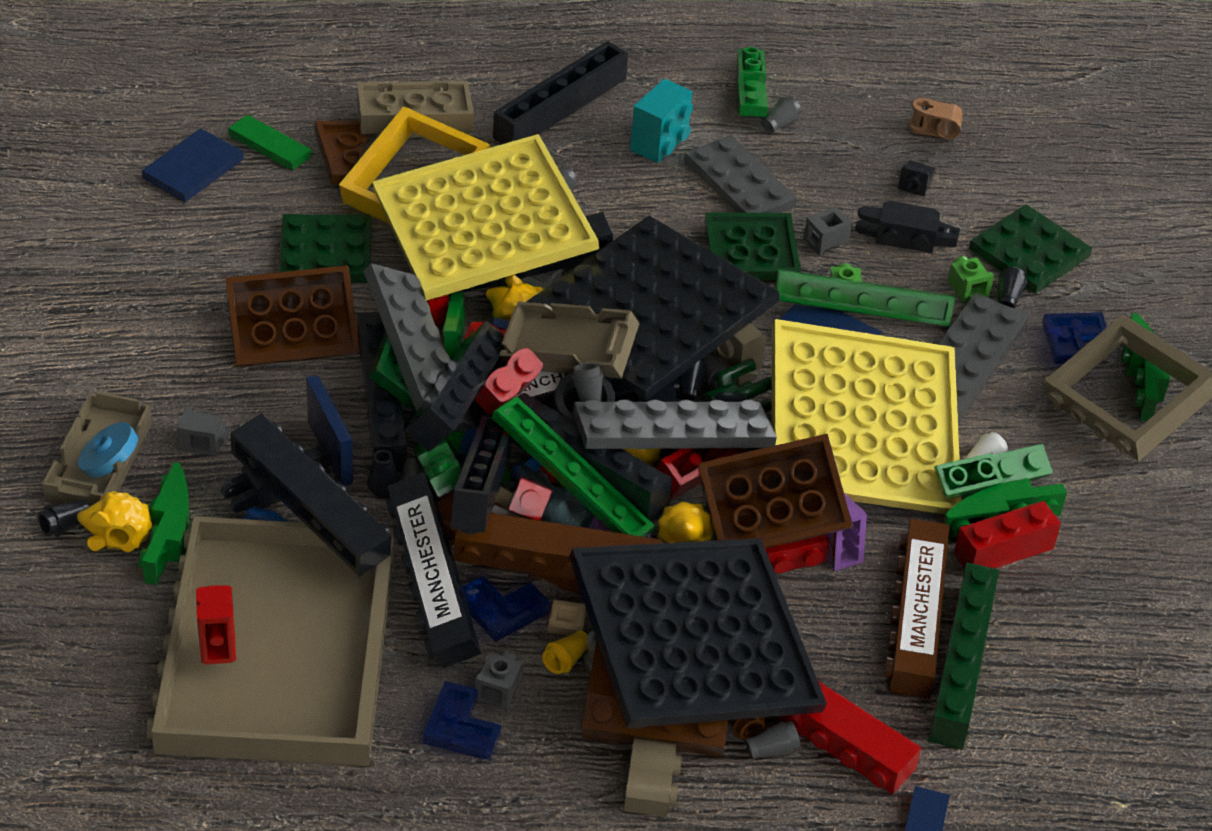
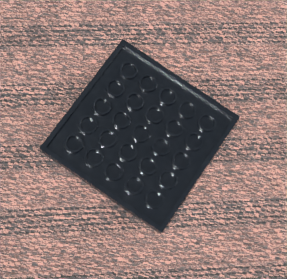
M649 215L526 302L547 304L549 306L550 303L590 306L595 314H600L602 308L631 310L639 322V327L622 379H613L643 399L648 400L779 302L780 297L779 291Z
M761 538L572 548L569 558L627 728L819 713L825 709L827 702Z

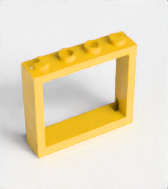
M403 106L339 184L342 201L348 206L389 224L375 193L367 189L412 133H416L463 155L488 149L490 144Z

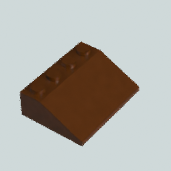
M348 265L226 278V296L236 367L360 354Z
M828 433L698 463L699 479L717 541L761 538L766 549L853 528Z
M596 639L582 726V738L633 745L634 738L677 743L676 751L723 757L728 720L627 728Z

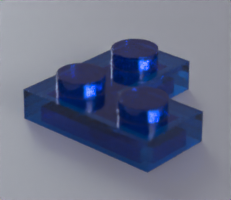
M1102 312L1044 314L1042 320L1055 364L1067 362L1084 347L1083 342L1092 341L1107 328Z
M484 576L463 586L470 615L495 642L550 613L551 603L531 582L504 597Z
M445 681L423 733V744L491 761L501 736L502 725L471 717L478 699V689Z

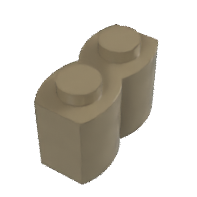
M634 738L624 811L667 817L668 806L676 807L678 785L671 783L672 776L680 777L682 755L675 754L677 743Z

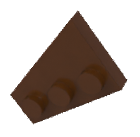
M315 121L314 132L331 184H340L364 155L368 134H361L360 121Z

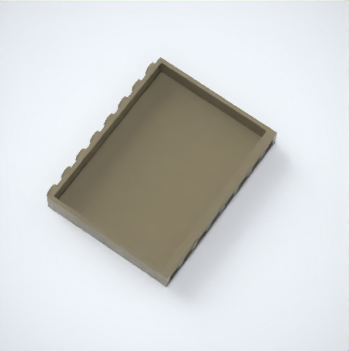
M194 516L191 530H186L184 536V549L187 550L186 555H181L179 561V575H182L181 581H176L174 586V601H177L176 607H170L169 628H172L171 634H165L163 654L166 655V660L160 661L158 666V682H161L160 689H154L152 697V710H155L154 718L149 717L147 722L146 736L147 739H152L154 754L370 766L395 554V534L393 528H388L392 535L391 555L359 577L304 523ZM211 585H228L232 587L237 660L233 663L208 665L201 663L196 612V589L199 587Z

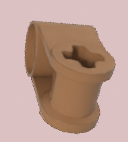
M917 98L914 100L912 105L914 110L913 116L908 121L910 131L945 140H952L959 136L963 112L959 106L933 101L928 98Z

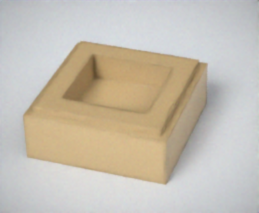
M553 600L548 633L570 636L579 630L583 631L586 616L585 604Z

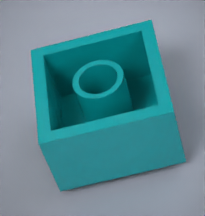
M664 78L633 107L630 150L659 163L666 155H670L681 141H685L691 131L689 122L693 110V91Z

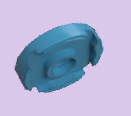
M118 422L106 427L97 433L83 448L78 458V467L90 478L102 477L111 473L115 469L112 466L118 460L123 463L135 450L138 435L131 425L126 422Z

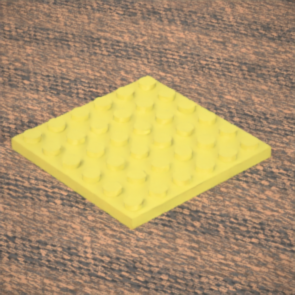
M539 134L372 182L375 195L412 273L420 281L426 301L599 249V242Z
M779 319L774 320L772 324V428L777 436L775 445L828 433L843 491L854 502L946 515L952 507L962 501L961 497L944 498L934 469L936 465L960 460L955 347Z

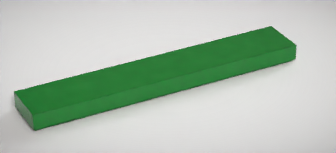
M780 269L777 270L774 289L779 291L781 302L946 327L950 326L955 297L951 295Z
M517 396L494 411L492 419L612 532L647 537L653 532L655 525Z

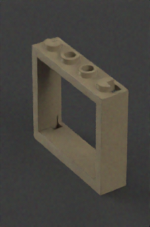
M1121 315L1045 379L1046 397L1054 403L1055 408L1063 409L1070 414L1075 422L1085 424L1092 429L1097 437L1108 440L1115 445L1119 452L1127 453L1138 462L1212 399L1211 370L1125 315ZM1121 344L1187 386L1136 431L1071 388Z

